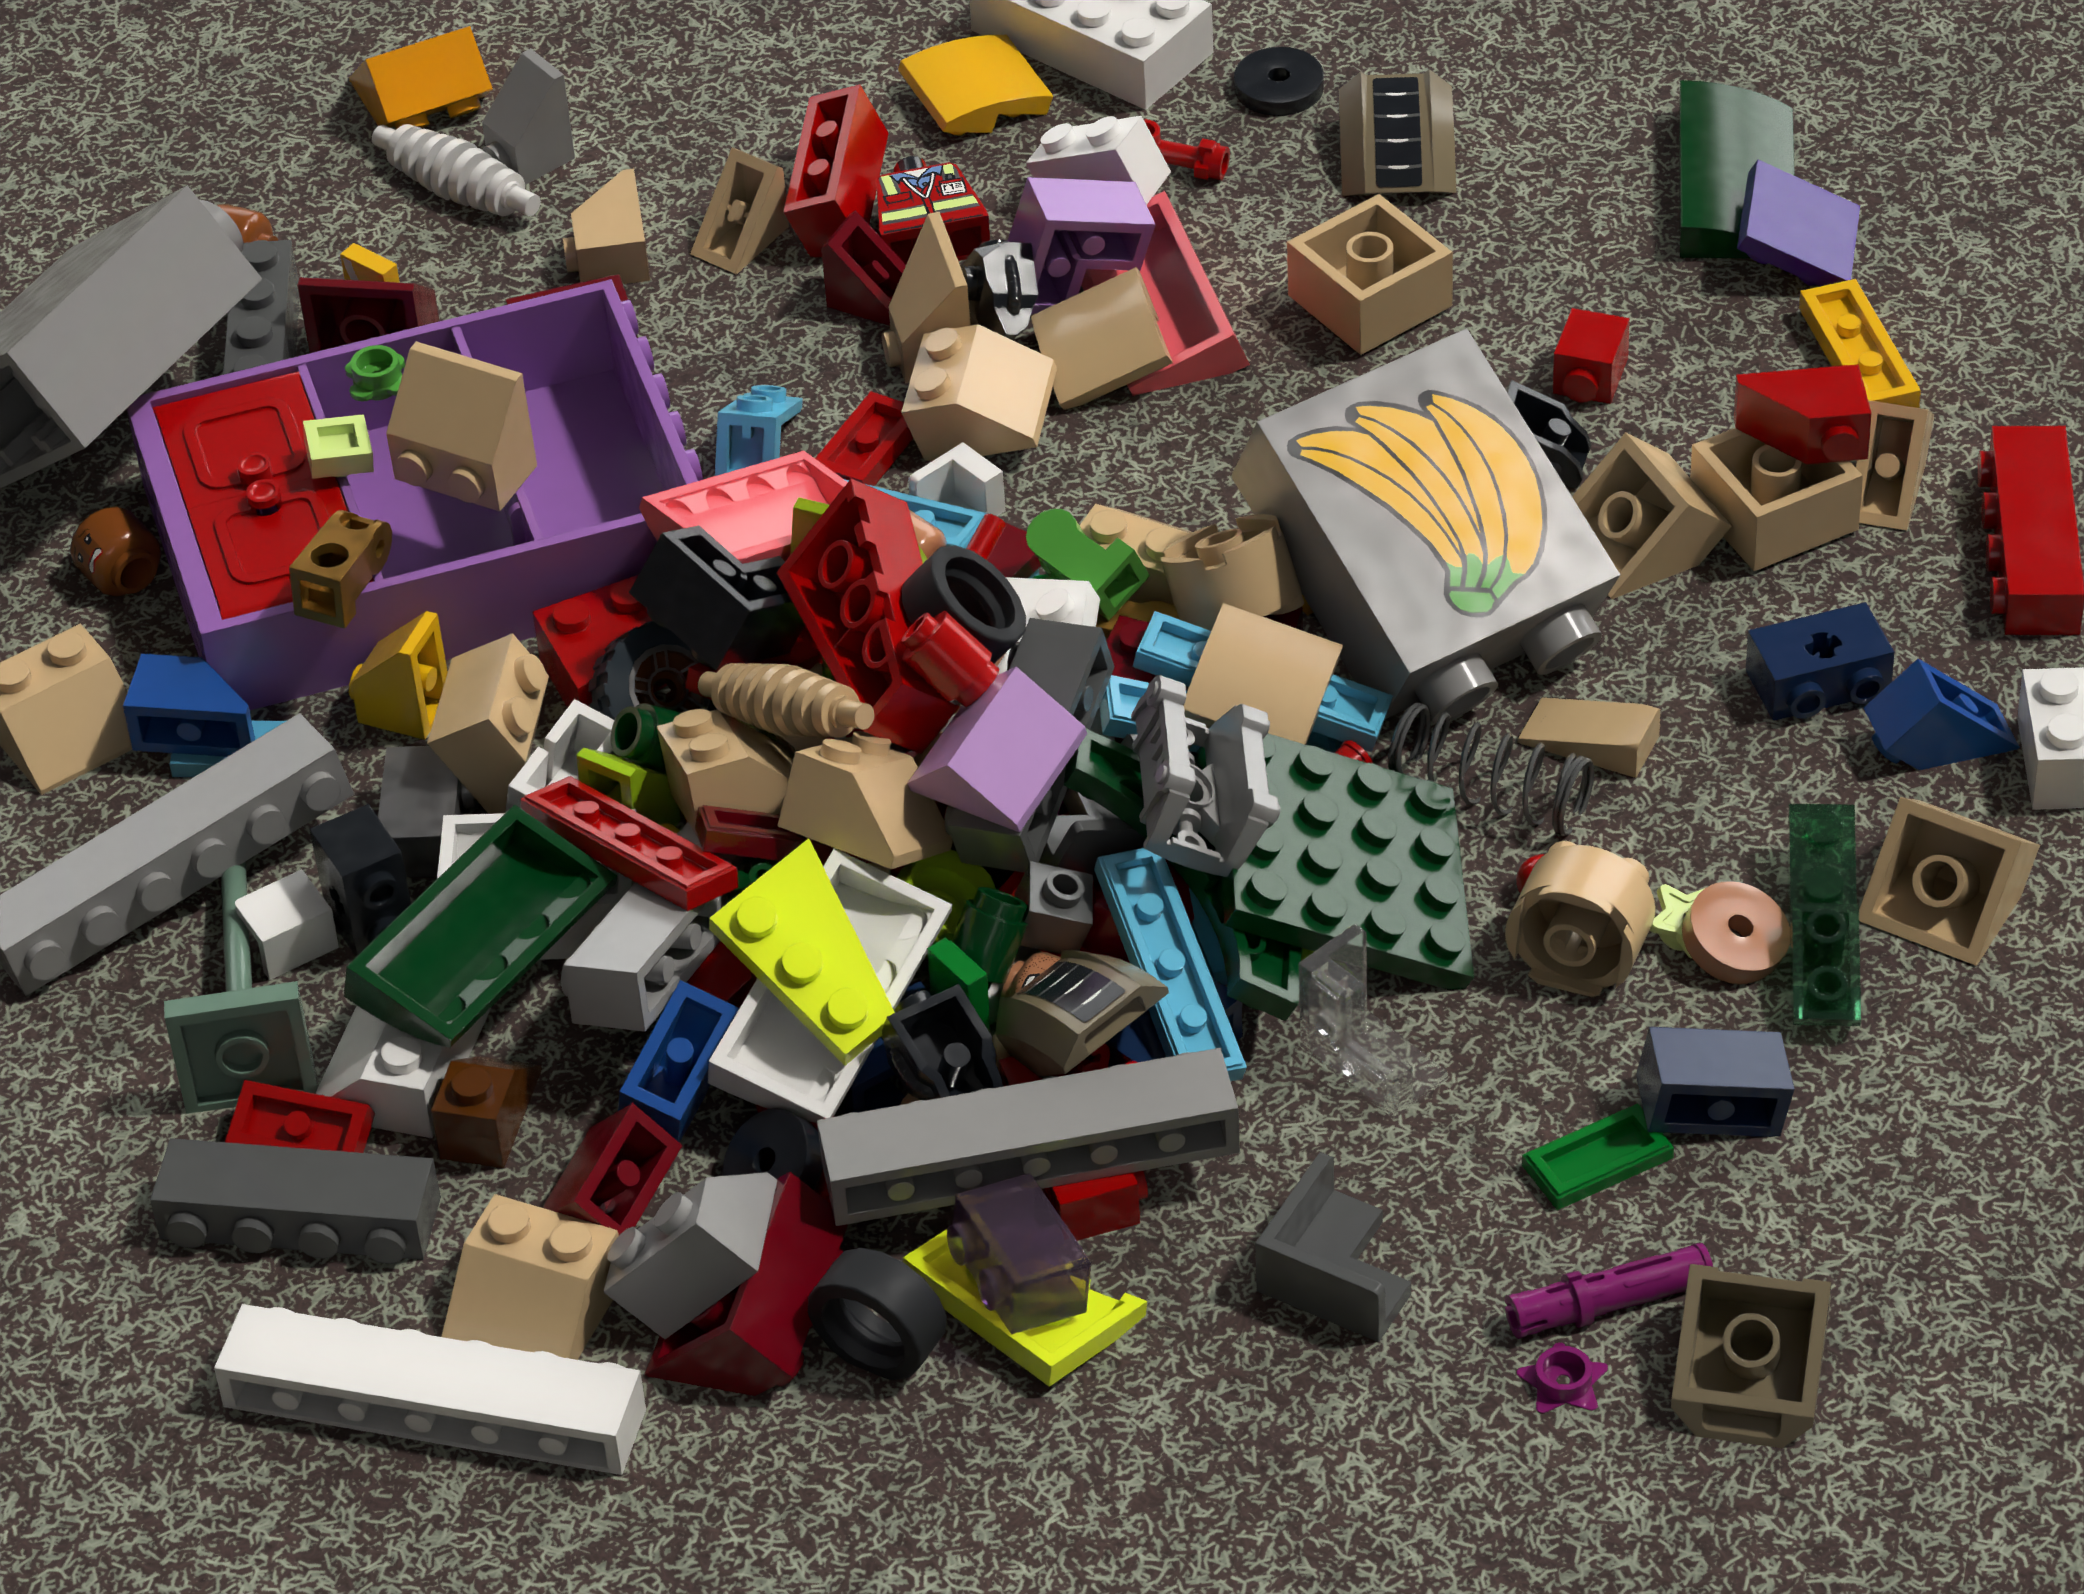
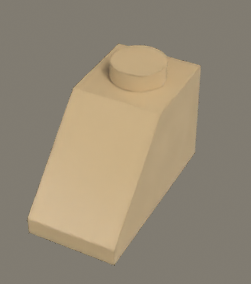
M626 169L618 173L571 213L574 237L563 238L567 273L579 271L580 282L617 274L620 275L623 284L650 281L634 169Z
M1868 400L1872 413L1868 459L1857 460L1856 463L1857 470L1863 475L1859 523L1907 531L1926 465L1934 414L1927 409Z

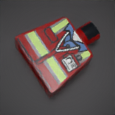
M908 156L896 163L893 173L883 174L876 179L880 237L905 264L909 260L929 213L940 212L958 261L966 260L971 252L980 244L990 241L989 215L956 164L948 162L927 166L922 158Z

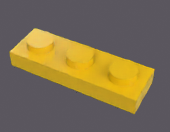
M1856 279L1800 291L1799 310L1831 366L1859 364L1867 398L1870 401L1919 408L1921 390Z

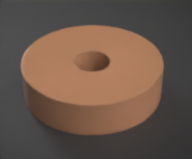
M1719 882L1703 889L1685 914L1682 924L1683 941L1692 959L1708 974L1732 984L1752 983L1771 974L1787 953L1791 940L1788 920L1779 905L1763 891L1741 882ZM1730 929L1738 931L1743 937L1735 935Z

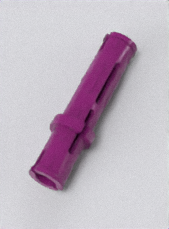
M1698 1242L1676 1251L1643 1258L1596 1273L1592 1272L1582 1275L1579 1271L1569 1272L1562 1275L1560 1282L1530 1291L1506 1295L1504 1299L1507 1305L1505 1307L1506 1318L1513 1335L1517 1339L1575 1323L1577 1328L1588 1326L1594 1322V1317L1686 1291L1690 1264L1713 1267L1712 1259L1706 1246Z

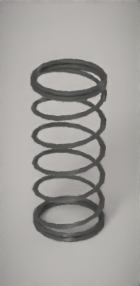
M1416 702L1407 708L1400 718L1389 748V770L1403 773L1401 766L1402 747L1411 723L1418 713V731L1410 753V760L1415 756V762L1422 758L1431 727V715L1427 705ZM1444 712L1439 717L1429 745L1427 776L1428 780L1433 782V763L1438 758L1449 730L1450 715L1448 712ZM1443 722H1444L1443 729H1442V732H1441L1439 741H1438L1437 746H1436V742H1437V739H1438V735H1439L1440 729H1441V727H1442V724H1443ZM1480 722L1474 723L1468 732L1459 765L1458 783L1460 794L1464 802L1472 806L1480 802L1481 796L1475 800L1469 799L1465 792L1464 779L1480 742L1482 733ZM1511 732L1505 734L1499 744L1491 774V801L1496 813L1501 816H1506L1512 812V807L1507 810L1500 809L1496 798V784L1507 765L1512 750L1513 735ZM1473 736H1474V741H1473V743H1472L1470 752H1469V754H1468V751H1469V748H1470V744H1471V741H1472ZM1543 743L1537 744L1531 754L1521 796L1523 813L1531 826H1538L1544 821V817L1538 821L1531 819L1528 809V793L1539 774L1545 754ZM1505 746H1506V749H1505L1503 758H1502V760H1501V757H1502L1504 748H1505ZM1571 753L1564 762L1557 784L1552 811V826L1555 834L1568 836L1572 833V827L1566 830L1564 814L1571 788L1582 767V779L1573 807V813L1579 810V815H1581L1587 808L1594 782L1595 768L1591 758H1585V756L1576 757L1575 753Z

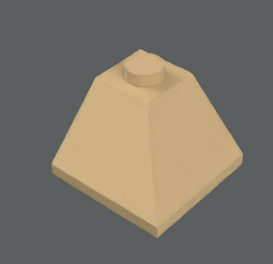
M940 212L929 213L925 219L888 307L891 331L882 333V345L888 367L899 365L905 383H910L924 333L935 332L942 328L971 326L967 283Z

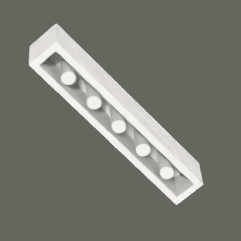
M242 1304L214 1367L223 1407L618 1475L623 1474L646 1412L640 1370L625 1368L616 1363L604 1362L599 1364L558 1357L545 1351L527 1352L492 1346L479 1340L461 1341L426 1335L413 1329L395 1330L365 1325L347 1318L330 1319L294 1313L281 1307L264 1308Z

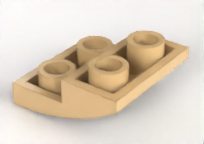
M1137 267L1031 316L1041 354L1052 358L1057 366L1053 389L1059 405L1064 410L1086 404L1173 363L1157 324L1159 318Z
M1223 603L1188 688L1184 704L1185 717L1204 723L1206 728L1209 729L1212 724L1232 707L1244 704L1268 713V720L1270 721L1269 734L1306 745L1317 719L1321 702L1338 664L1343 645Z

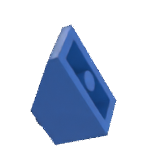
M156 654L140 655L123 704L133 751L228 757L255 740L249 705L202 657Z
M1920 659L1913 662L1864 707L1875 730V733L1872 735L1874 745L1884 757L1895 764L1902 760L1918 770H1924L2020 748L1996 703Z
M680 980L619 1091L618 1111L633 1103L680 1142L710 1087V1084H708L709 1060L740 1008Z

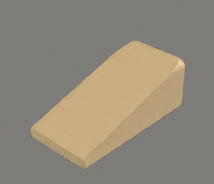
M1541 698L1518 737V743L1534 748L1537 744L1543 743L1547 752L1564 757L1575 753L1576 757L1585 756V758H1591L1594 766L1636 778L1659 738L1660 709L1635 703Z

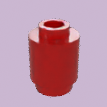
M946 611L939 613L934 618L928 612L924 613L908 628L901 639V642L907 646L902 655V660L947 701L956 699L963 707H968L989 688L999 673V668L990 660L992 653Z

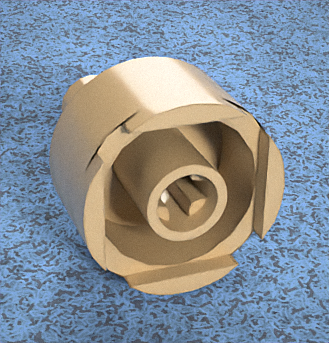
M1257 514L1235 518L1239 529H1229L1218 532L1216 524L1210 525L1183 536L1163 550L1164 557H1160L1163 571L1180 620L1212 631L1223 603L1262 617L1269 614H1285L1303 606L1305 602L1301 593V587L1283 531L1276 516Z
M1569 841L1556 842L1550 847L1548 853L1541 857L1533 867L1507 920L1505 937L1507 947L1513 958L1515 959L1519 953L1521 958L1531 967L1528 976L1537 984L1590 997L1599 996L1603 988L1614 984L1618 987L1627 979L1655 917V901L1648 885L1649 873L1647 869L1635 859L1621 858L1601 848L1576 845Z

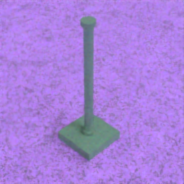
M246 861L240 865L228 868L221 876L226 992L164 1001L165 1023L186 1114L236 1107L244 1080L313 1094L318 1089L317 1073L298 982L252 988L249 929L238 916L235 907V901L247 895Z

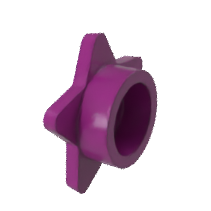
M1558 1342L1539 1356L1536 1365L1518 1368L1517 1375L1537 1388L1536 1410L1539 1413H1547L1566 1403L1593 1411L1597 1409L1598 1403L1592 1385L1607 1372L1608 1365L1601 1362H1591L1589 1357L1581 1350ZM1561 1375H1566L1571 1381L1569 1384H1559L1557 1378Z

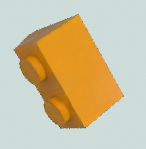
M470 26L365 59L349 77V81L378 126L383 124L390 128L395 126L396 129L404 124L424 128L430 125L427 118L428 115L446 109L450 119L482 108L479 99L485 97L493 90Z

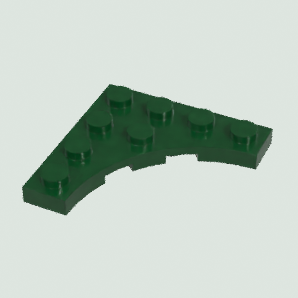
M1086 729V737L1066 764L1064 786L1106 808L1146 839V825L1141 823L1139 818L1144 808L1139 756L1132 749ZM1198 832L1197 834L1205 841L1207 849L1216 851V848ZM1171 834L1169 839L1171 840L1172 837L1175 838L1176 835ZM1169 861L1197 897L1218 938L1227 976V996L1242 1002L1252 1009L1261 1010L1286 1021L1299 1005L1302 948L1224 926L1221 876L1198 871Z

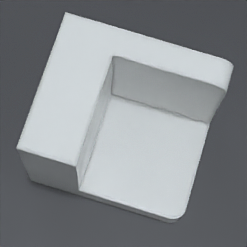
M963 442L917 470L909 477L910 495L995 516L1005 512L1003 471Z
M302 869L235 901L238 916L258 942L263 971L269 980L339 948L332 909Z

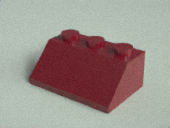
M791 1172L777 1178L758 1272L667 1339L659 1336L644 1375L756 1396L776 1385L782 1387L789 1383L803 1365L805 1356L802 1348L809 1329L813 1325L807 1312L808 1296L833 1262L843 1253V1248L840 1245L848 1224L835 1225L831 1203Z

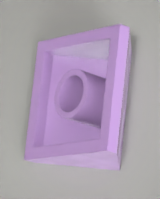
M1014 667L997 675L989 688L968 707H960L909 780L908 786L912 792L1020 833L1086 737L1087 731L1081 722L1019 668Z

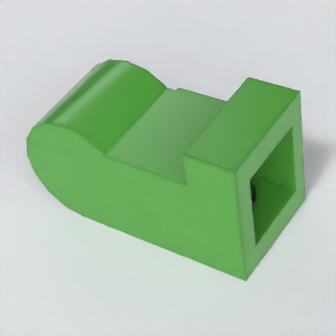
M1049 509L1041 512L1032 520L1027 528V544L1031 551L1039 558L1045 572L1054 580L1089 581L1100 598L1098 613L1108 621L1150 576L1133 548L1117 537L1105 550L1087 537L1072 514L1063 509Z

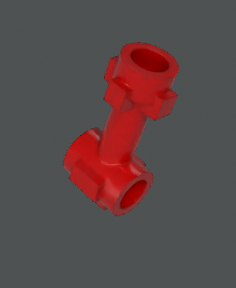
M1144 119L1167 164L1194 169V177L1223 180L1230 160L1229 147L1221 146L1216 141L1203 138L1198 147L1161 140L1160 126L1152 120Z

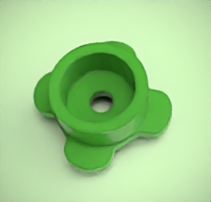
M372 345L357 351L345 367L347 377L353 379V385L349 389L350 396L354 400L361 402L384 400L392 395L397 396L402 378L401 370L405 366L404 357L396 353L392 348L383 345Z

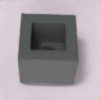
M1030 861L1014 894L1015 897L1028 905L1023 921L1028 923L1021 946L1061 954V950L1080 951L1093 925V875Z

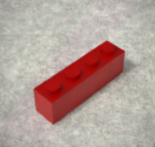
M1992 426L1989 451H1979L1978 486L1990 487V492H1983L1982 527L1983 529H1994L1995 533L1987 534L1986 569L1987 571H1998L1999 577H1991L1990 582L1991 614H2003L2005 635H2080L2084 608V581L2066 426Z

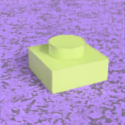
M364 414L303 421L304 443L312 479L332 476L344 477L350 474L374 472L373 451Z

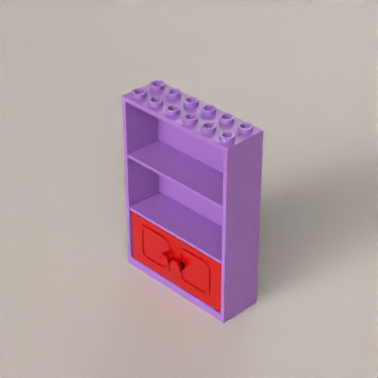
M612 279L143 394L126 409L142 484L198 657H202L249 705V710L349 685L351 675L356 666L364 664L380 640L425 611L438 614L445 660H448L512 633L519 641L536 637L532 611L639 575L657 543L656 538L639 510L642 497L703 480L696 451L694 449L684 450L683 446H686L687 442L679 412H668L667 410L670 408V398L662 373L652 375L651 371H654V361L646 336L636 337L639 329L633 305L630 300L621 302ZM417 341L522 373L537 467L501 511L464 502L458 498L419 486H413L395 479L386 432L396 396L392 395L384 400H368L364 402L356 401L350 396L349 389L353 385V379L347 377L345 367L357 351L372 345L387 346L402 355L406 364L409 350ZM364 414L373 451L374 472L350 474L344 477L332 476L312 479L304 443L303 421ZM338 510L352 512L360 517L371 520L378 519L388 522L392 529V544L387 562L378 574L372 575V579L355 600L356 615L345 629L294 615L289 571L290 565L329 518Z

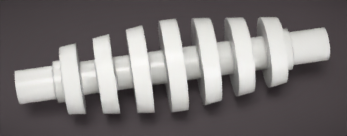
M382 124L377 126L372 134V143L386 150L387 160L392 166L445 200L451 198L455 203L465 206L470 205L475 209L489 211L500 216H508L515 210L527 216H533L540 207V197L525 190V182L520 174L464 139H457L450 135L440 134L410 124H404L396 130Z

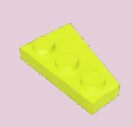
M809 838L709 918V930L844 1066L882 1036V1029L887 1016L895 1012Z
M950 1226L910 1252L902 1260L903 1263L925 1279L939 1297L943 1309L1049 1387L1114 1343L1146 1316L1147 1301L1128 1293H1124L1120 1300L1090 1290L1091 1279L1068 1270L1062 1278L1028 1266L1026 1254Z

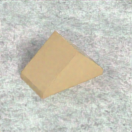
M732 147L690 255L738 274L789 227V221L783 213L786 202L783 168Z

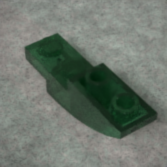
M1789 804L1787 898L1788 923L1790 927L1789 962L1793 1025L1860 1026L1859 904H1857L1855 805Z

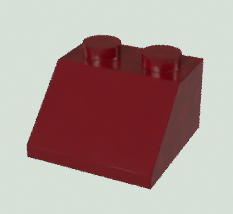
M300 277L297 284L310 353L440 322L435 290L415 283Z

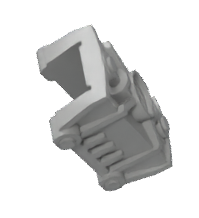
M1157 675L1149 683L1147 691L1139 699L1131 713V720L1136 722L1137 737L1133 743V752L1137 753L1140 758L1144 808L1139 818L1140 822L1146 825L1147 838L1143 843L1144 849L1182 866L1227 877L1233 868L1239 869L1244 864L1265 830L1270 828L1280 815L1278 797L1269 794L1263 739L1270 729L1268 713L1244 704L1235 705L1208 729L1206 724L1185 717V684ZM1192 744L1205 748L1207 767L1203 770L1195 766L1194 756L1189 752ZM1200 832L1216 848V851L1207 849L1205 841L1197 833ZM1171 834L1176 835L1175 838L1172 837L1171 840L1169 839Z

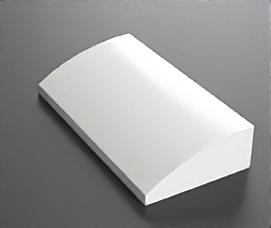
M834 848L823 867L893 1010H895L924 960L927 948L932 946L951 913L952 904ZM757 978L709 1060L708 1084L764 1108L784 1109L809 1122L817 1123V1120L831 1118L835 1115L876 1041L844 1066Z

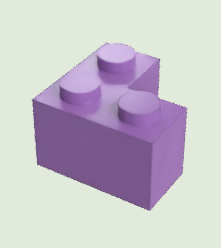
M1027 177L1008 242L1031 243L1038 297L1031 314H1036L1077 295L1086 269L1129 271L1137 267L1139 271L1141 270L1156 224L1136 182Z

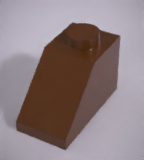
M482 1056L452 1060L431 1109L440 1159L504 1168L541 1074L542 1065Z

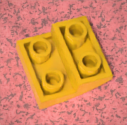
M1007 34L974 36L935 45L901 60L898 68L900 74L941 130L953 135L961 136L966 132L992 133L998 114L1008 117H1018L1021 114L1047 115L1053 99L1052 93Z

